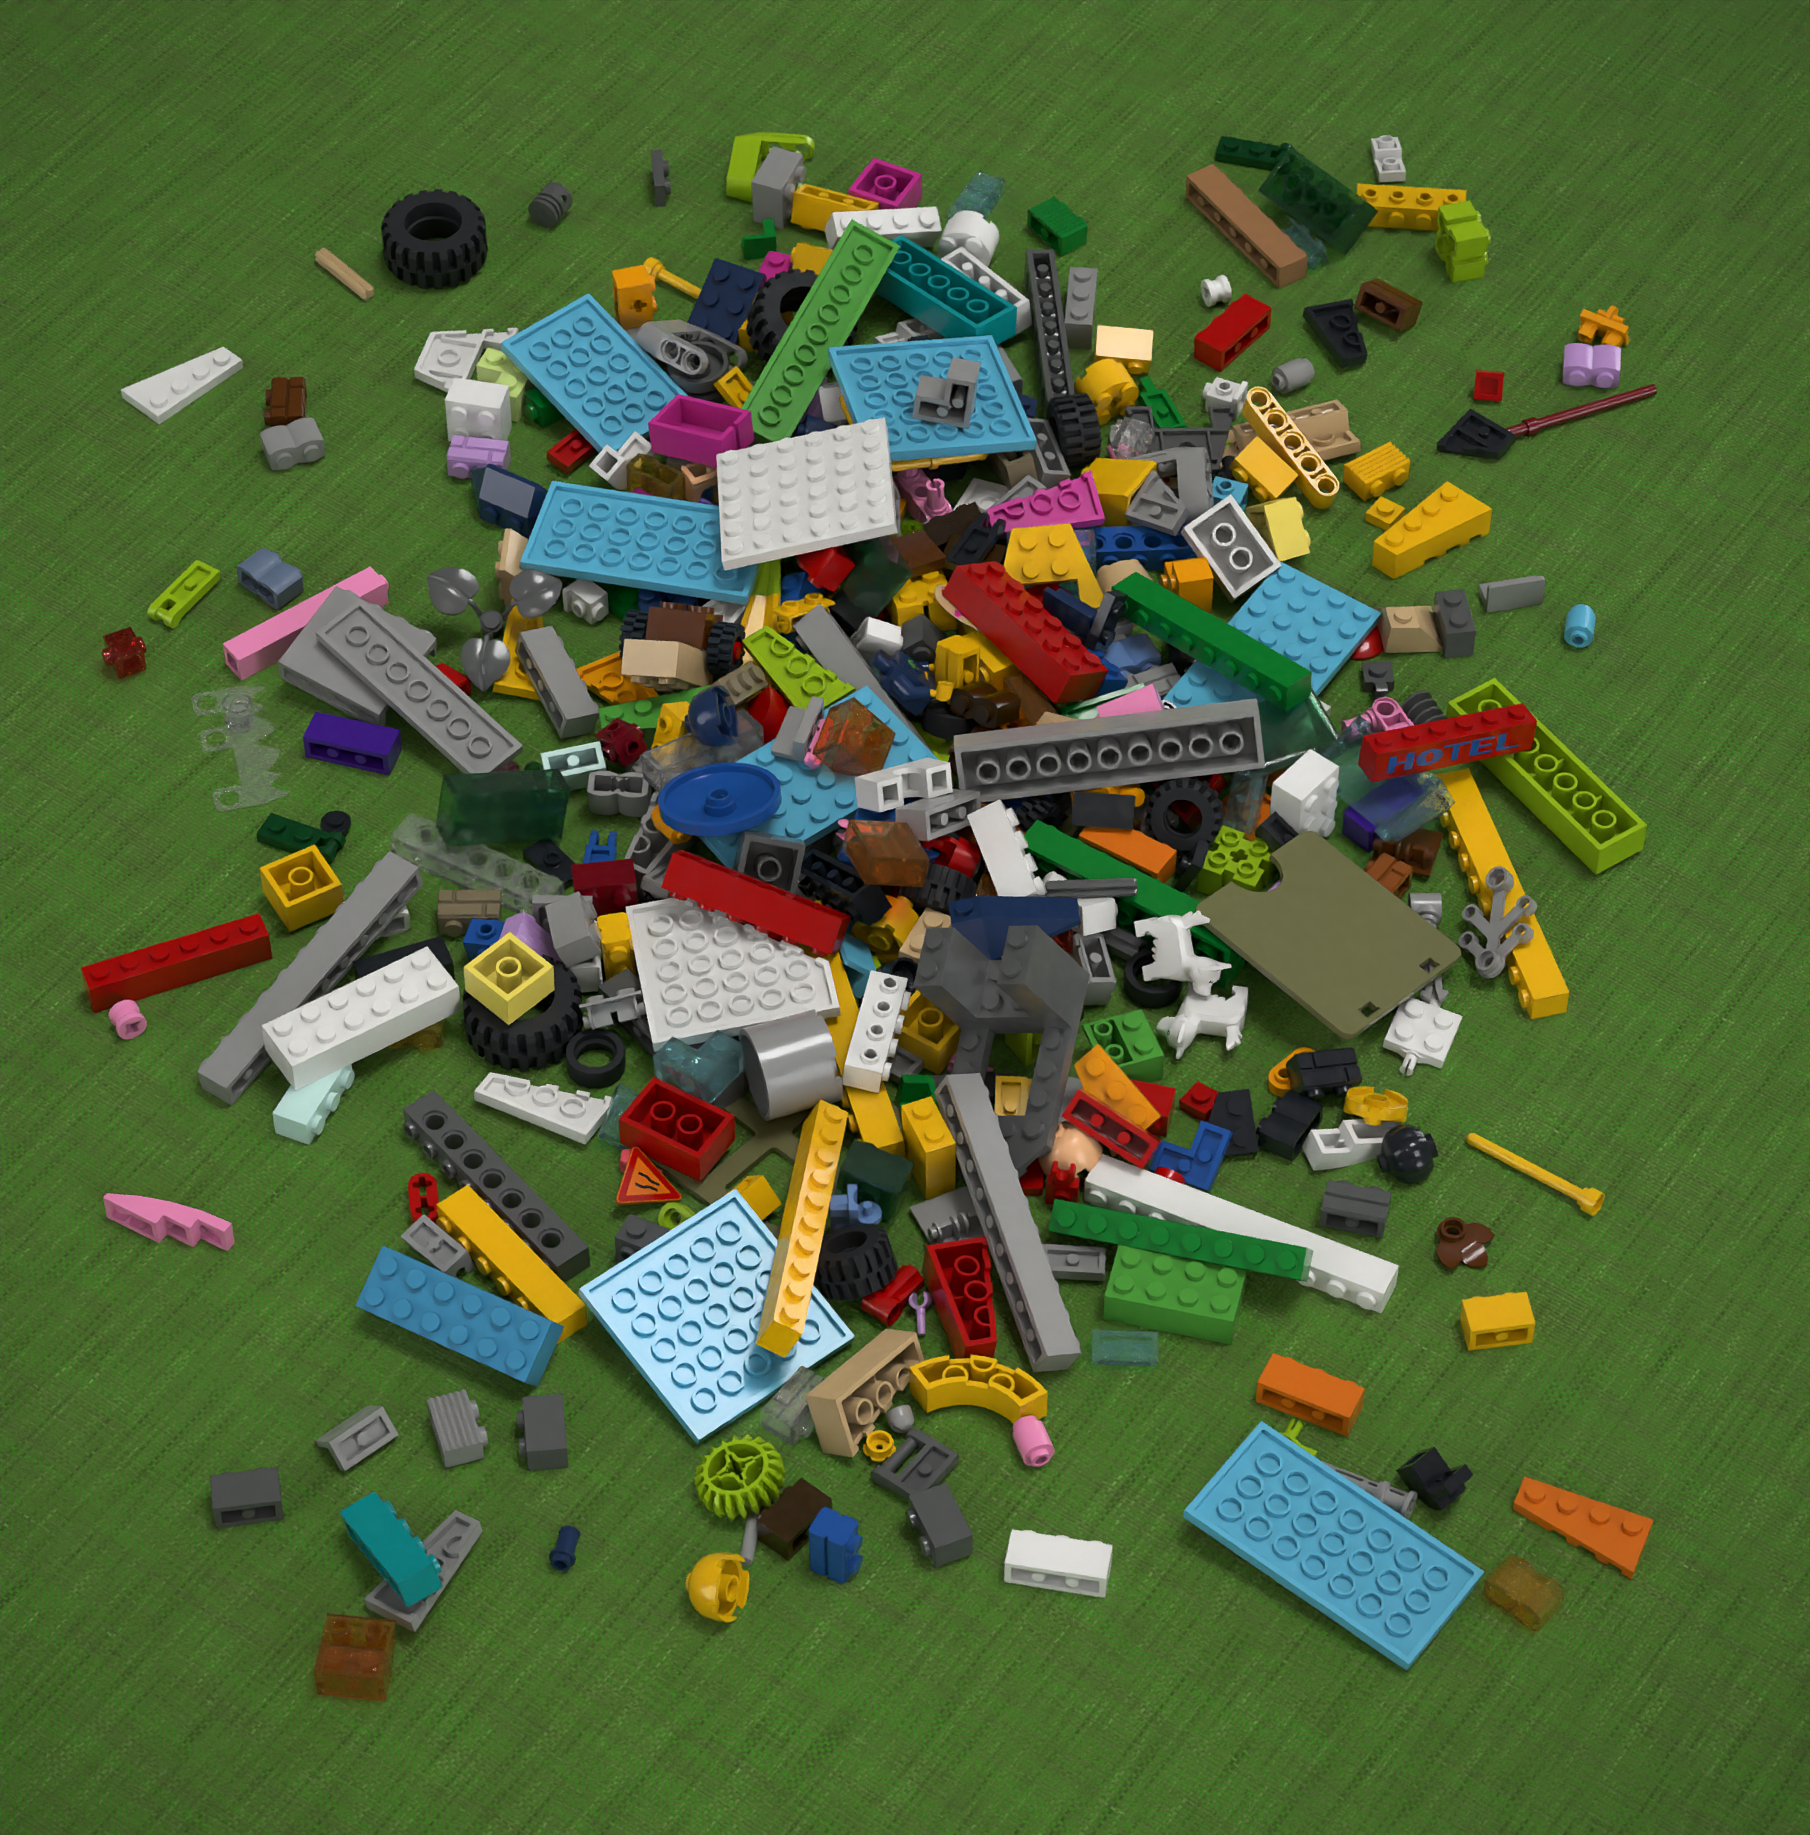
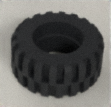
M434 189L432 192L422 190L419 191V194L413 195L411 193L406 195L402 201L399 199L384 215L381 233L386 266L393 272L394 276L399 280L404 279V282L408 285L414 286L415 284L421 289L434 287L435 290L443 289V286H450L451 288L457 286L460 281L466 282L469 280L472 274L475 275L486 261L488 247L485 217L480 208L464 195L460 197L457 192L450 190L449 192H443L442 189ZM434 237L446 238L438 241H424Z
M791 269L788 274L786 271L777 273L775 277L769 278L763 287L760 288L748 313L746 330L747 335L751 337L749 340L753 350H758L757 356L762 362L769 361L788 329L781 313L788 311L797 312L819 276L815 274V271L806 269L805 272H801L800 269ZM858 321L844 346L852 345L856 337ZM832 367L830 368L828 374L833 372Z
M542 955V958L554 966L555 990L537 1003V1005L543 1006L547 1010L534 1018L515 1020L508 1025L464 989L462 1006L466 1038L478 1056H485V1061L494 1066L498 1063L501 1064L503 1069L512 1070V1068H519V1071H529V1068L537 1067V1070L547 1067V1063L552 1061L554 1064L563 1058V1053L566 1054L567 1044L573 1036L582 1031L584 1023L583 1013L579 1008V1005L582 1004L581 987L574 973L570 970L568 971V968L560 961L555 963L552 957Z

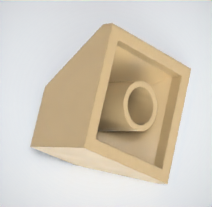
M1431 606L1374 607L1375 610L1382 613L1380 622L1377 625L1385 653L1442 652L1443 646Z

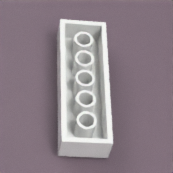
M425 947L263 1024L264 1047L296 1091L460 1012L459 986L431 950Z

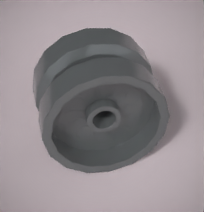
M689 342L704 350L707 355L708 367L706 371L702 374L690 375L667 363L668 376L689 397L723 404L725 399L713 384L729 371V361L726 352L710 342ZM678 347L670 353L672 358L677 356ZM696 354L691 357V366L695 370L700 366V359Z

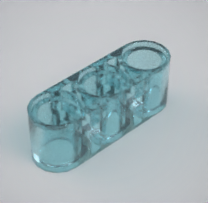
M978 171L950 208L947 222L953 218L954 214L960 211L978 212L984 215L983 219L986 220L1003 195L1005 180Z

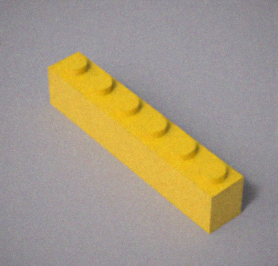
M466 1185L437 1204V1225L468 1251L469 1256L475 1261L479 1271L484 1276L489 1275L495 1281V1285L502 1295H508L516 1305L564 1326L557 1344L587 1325L586 1304L469 1185Z

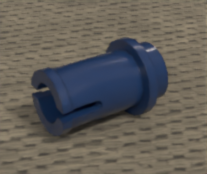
M562 1526L559 1529L555 1549L550 1551L549 1554L551 1566L559 1571L569 1570L576 1561L574 1552L580 1538V1531L572 1526Z

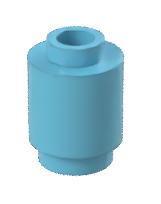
M1578 604L1573 606L1567 613L1564 639L1569 645L1580 648L1592 643L1596 616L1591 607Z

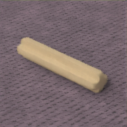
M322 248L315 253L316 262L362 299L368 300L374 296V287L329 250Z

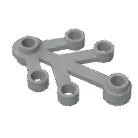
M1502 866L1494 867L1486 876L1487 886L1494 891L1490 923L1483 917V911L1475 904L1467 905L1462 912L1463 919L1470 925H1475L1487 937L1486 949L1479 945V938L1471 931L1464 932L1458 940L1461 948L1476 957V970L1483 978L1487 979L1499 975L1505 966V957L1519 943L1526 944L1530 942L1534 935L1533 929L1526 923H1518L1513 928L1512 934L1500 945V939L1522 916H1531L1537 909V903L1530 896L1524 895L1517 900L1516 905L1503 918L1506 893L1513 888L1514 881L1512 874Z

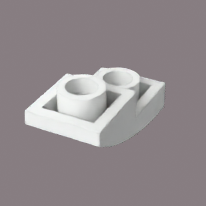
M1384 135L1379 138H1372L1371 149L1378 181H1406V170L1402 162V148L1398 137Z

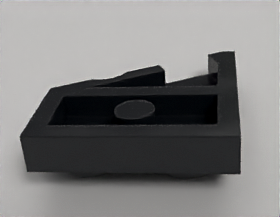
M1470 408L1437 442V450L1443 453L1499 460L1516 442V436L1514 433Z
M1250 1089L1217 1093L1207 1123L1227 1129L1233 1133L1224 1157L1258 1153Z

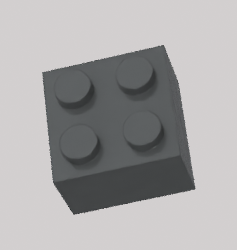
M753 830L742 831L739 836L733 870L796 894L806 844L801 839Z

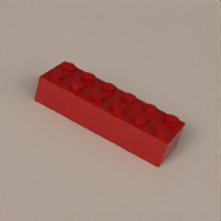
M991 561L956 566L942 595L1055 704L1095 697L1109 670L1101 663L1097 655L1090 653L1081 644V640L1078 637L1072 635L1062 626V622L1058 618L1052 616L1043 608V604L1033 598L1024 589L1022 583L1014 580L1006 572L1003 565Z

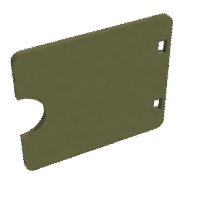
M1313 831L1302 832L1271 853L1269 860L1277 867L1281 876V883L1277 888L1267 892H1254L1241 888L1231 881L1200 902L1195 912L1199 910L1202 915L1210 919L1209 923L1202 925L1329 1029L1344 1039L1355 1038L1455 965L1461 956V950L1454 942ZM1427 963L1435 967L1428 973L1421 968ZM1368 1006L1375 1012L1366 1018L1361 1011Z

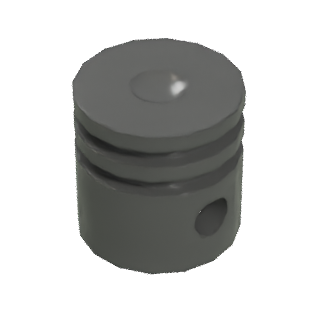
M550 182L545 185L529 204L528 212L537 224L545 228H551L571 207L573 203L572 196L563 185Z

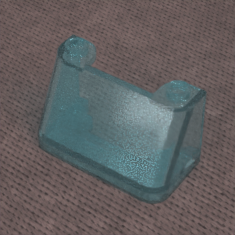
M1359 715L1321 756L1339 766L1337 796L1376 827L1374 831L1385 842L1388 843L1390 840L1398 842L1447 812L1455 804V801L1444 783L1433 773L1429 774L1426 771L1424 773L1420 772L1371 783L1358 765L1363 736L1374 734L1375 732L1371 731L1370 723Z

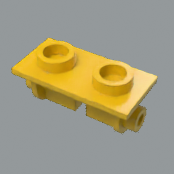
M809 593L803 599L785 601L781 606L770 609V612L779 616V621L776 623L777 630L780 633L788 634L796 631L792 625L817 605L821 604L829 611L828 607L835 605V602L823 597L820 593Z

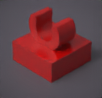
M1476 369L1473 398L1476 400L1502 401L1504 371Z

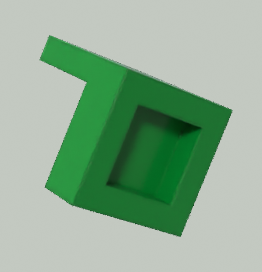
M773 218L762 219L763 234L748 235L741 239L744 260L762 259L770 251L777 252Z
M901 1074L895 1097L901 1119L902 1105L932 1096L938 1108V1102L934 1094L936 1087L932 1075Z

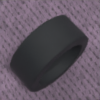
M842 590L837 591L830 599L835 602V605L828 607L831 615L850 637L858 631L866 617L876 619L860 602Z
M932 700L924 708L922 728L928 734L938 738L954 740V735L969 734L979 725L973 718L964 719L955 715L950 710V704L947 701Z
M1145 949L1135 953L1126 963L1124 969L1125 993L1131 1001L1139 1006L1162 1008L1172 1004L1179 998L1183 982L1172 980L1161 987H1149L1138 982L1135 976L1143 972L1142 967L1155 962L1152 957L1155 953L1152 949Z
M590 1028L580 1031L570 1039L566 1046V1068L568 1074L580 1086L591 1089L608 1087L617 1082L625 1072V1046L621 1038L612 1031L603 1028L595 1030ZM590 1050H604L614 1056L613 1061L601 1067H588L577 1061L580 1055Z

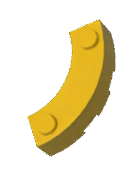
M948 1355L932 1358L909 1367V1391L926 1413L947 1406L972 1405L997 1412L1013 1424L1018 1419L1028 1415H1033L1038 1420L1047 1416L1048 1392L1023 1370L1019 1368L1013 1370L998 1364L997 1359L978 1355H971L970 1359H949Z

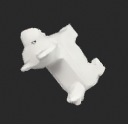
M1198 910L1194 914L1189 911L1183 916L1166 915L1160 918L1152 917L1135 921L1137 937H1142L1146 934L1156 938L1153 940L1156 947L1152 948V951L1155 953L1152 955L1155 962L1142 967L1144 981L1160 978L1182 982L1188 981L1192 983L1193 990L1197 994L1209 996L1212 984L1220 978L1221 970L1232 967L1231 964L1194 954L1190 928L1209 923L1210 919L1202 915Z
M1188 982L1187 994L1175 1017H1163L1157 1024L1156 1032L1165 1036L1169 1046L1176 1049V1059L1181 1058L1184 1050L1193 1042L1198 1033L1227 1037L1226 1050L1229 1051L1241 1044V1031L1244 1028L1248 1004V987L1233 985L1232 994L1234 996L1225 1000V997H1218V995H1211V993L1209 996L1199 995L1193 990L1192 983Z

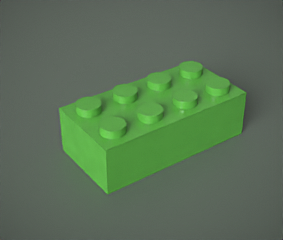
M1118 1245L1104 1296L1103 1319L1232 1345L1245 1294L1247 1270Z

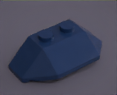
M490 463L473 467L470 470L471 485L480 518L502 528L512 529L529 539L548 490L536 482Z

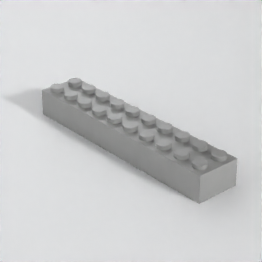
M1257 698L954 735V753L959 790L980 791V802L1265 768Z

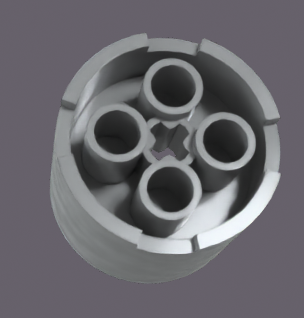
M815 1009L740 1030L739 1046L745 1077L755 1106L765 1121L813 1109L820 1099L830 1104L842 1099V1078L840 1076L835 1077L837 1073L834 1057L837 1056L835 1046L822 1015L815 1017Z

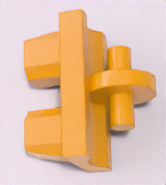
M1612 305L1607 312L1599 309L1597 314L1583 309L1580 314L1581 325L1578 331V339L1584 343L1592 344L1594 338L1598 335L1603 337L1601 345H1613L1619 348L1623 345L1627 347L1630 341V337H1628L1629 326L1624 325L1625 319L1618 316L1619 309L1616 306Z

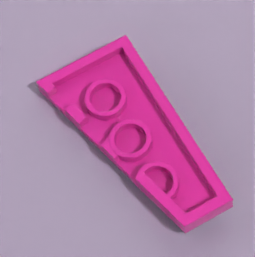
M1091 471L1083 473L1077 479L1070 480L1069 478L1061 481L1058 486L1047 490L1042 488L1034 491L1033 495L1026 498L1018 497L986 510V513L990 515L989 529L999 518L1006 521V527L1000 539L1009 538L1012 528L1070 523L1072 528L1076 529L1103 525L1105 521Z

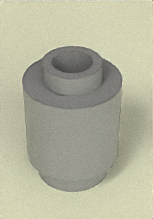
M1307 358L1293 359L1273 369L1271 376L1272 384L1276 390L1283 394L1289 393L1308 384L1310 379L1314 378V368Z

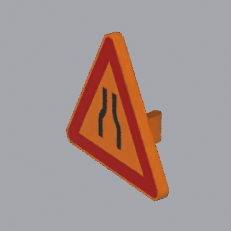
M633 1147L615 1199L616 1204L634 1205L678 1202L681 1199V1194L638 1147Z

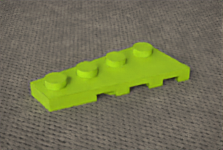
M767 625L742 640L745 650L793 707L807 709L812 696L824 699L825 710L856 692L852 685L843 683L837 678L835 673L828 668L826 670L815 663L814 658L807 653L803 654L798 651L794 644Z

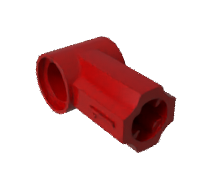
M902 1265L896 1272L894 1279L889 1281L885 1287L864 1296L860 1307L863 1311L887 1327H890L901 1316L904 1305L909 1301L910 1295L912 1293L916 1294L924 1286V1278L912 1265Z

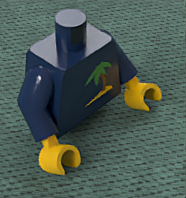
M880 649L870 661L873 666L880 670L881 686L916 717L933 698L939 701H948L952 696L954 688L952 682L938 681L936 689L935 676L931 673L936 674V657L934 664H928V661L916 662L900 650L896 651L891 657Z

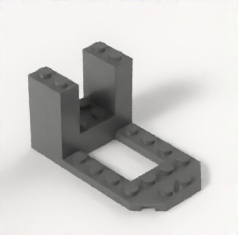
M1037 925L1009 926L1002 960H989L954 927L926 928L913 986L962 1029L952 1074L980 1073L984 1082L995 1034L1043 1033L1025 1115L998 1116L999 1127L1004 1140L1008 1144L1012 1163L1020 1178L1028 1171L1026 1167L1036 1158L1040 1157L1042 1159L1052 1151L1090 974ZM956 1156V1175L965 1180Z

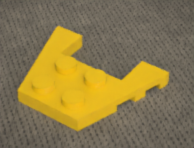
M1070 523L1012 528L1003 566L1014 580L1019 581L1023 586L1077 582L1079 600L1096 610L1099 609L1104 595Z

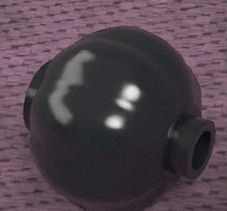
M1402 1124L1390 1129L1385 1134L1382 1140L1381 1154L1376 1155V1159L1382 1173L1389 1172L1397 1181L1413 1184L1425 1180L1434 1168L1433 1158L1438 1157V1151L1430 1133L1423 1135L1420 1128Z

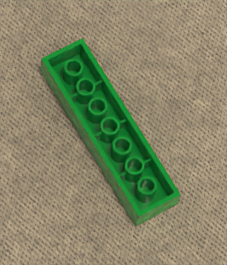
M1036 820L1024 835L1028 843V847L1024 849L1025 853L1031 854L1038 870L1033 872L1035 878L1039 876L1043 880L1046 874L1053 871L1064 876L1067 880L1135 878L1137 881V895L1112 897L1115 899L1118 908L1116 925L1136 934L1135 921L1152 917L1160 918L1166 915L1183 916L1189 911L1194 914L1197 905L1200 903L1186 893L1179 892L1160 880L1136 870L1133 866L1126 865L1110 857L1107 853L1100 852L1084 844L1081 840L1073 838L1039 820ZM1204 925L1191 927V940L1196 956L1208 957L1218 962L1231 964V968L1221 970L1219 980L1213 983L1226 990L1244 967L1245 959ZM1146 934L1142 936V938L1148 940L1147 949L1156 947L1153 943V940L1156 938Z

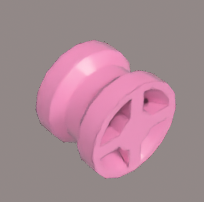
M133 1000L118 1002L110 1009L108 1014L109 1020L116 1026V1032L122 1039H132L139 1036L147 1026L145 1017L139 1013V1007Z

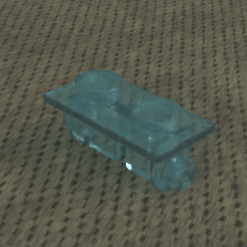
M1290 217L1289 221L1292 226L1289 229H1283L1282 232L1287 234L1298 248L1301 247L1308 257L1307 268L1315 269L1321 260L1328 265L1329 261L1325 255L1327 251L1325 245L1318 238L1313 240L1310 237L1312 234L1302 222L1298 225Z

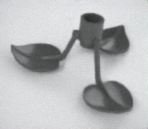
M448 567L436 570L427 577L430 599L439 612L445 615H458L464 612L467 604H469L480 618V627L484 640L479 638L467 640L461 650V663L469 680L482 692L487 691L494 682L504 675L509 667L510 652L503 642L492 639L499 638L503 634V621L508 619L512 609L517 605L520 615L524 618L540 617L547 613L556 603L562 589V582L558 578L538 570H525L518 573L510 584V594L515 600L510 602L504 613L500 614L495 610H488L483 613L475 601L471 599L478 593L479 584L470 572L461 568Z

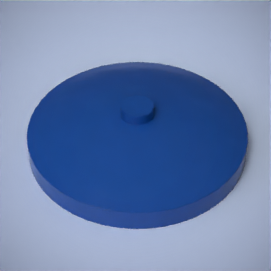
M716 763L688 770L670 780L662 788L658 796L659 812L663 822L676 831L695 836H723L754 828L771 818L779 809L782 801L780 783L776 776L762 767L746 763Z

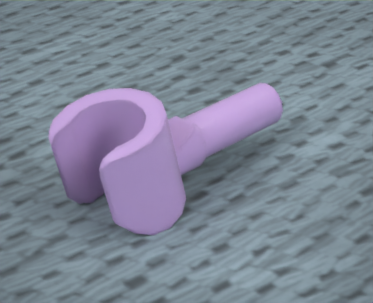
M925 1291L923 1294L924 1302L920 1306L917 1304V1294L912 1293L909 1297L910 1305L916 1309L918 1336L926 1335L925 1310L929 1309L932 1305V1297Z

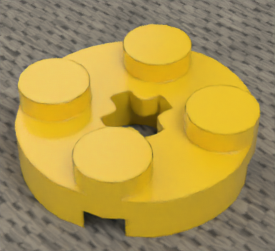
M1353 1087L1347 1090L1343 1111L1348 1114L1364 1117L1363 1122L1368 1125L1380 1126L1383 1121L1403 1123L1407 1118L1408 1099L1402 1094L1385 1089L1383 1095L1374 1093V1087Z

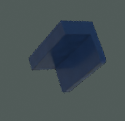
M1047 587L1043 591V608L1052 616L1058 618L1062 622V626L1087 640L1098 611L1061 588L1054 591Z

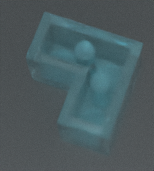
M719 1030L698 1050L672 1036L653 1056L656 1078L710 1104L745 1069L743 1044Z

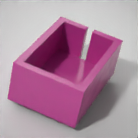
M677 394L648 422L652 452L717 468V454L729 450L747 448L754 441L751 411Z

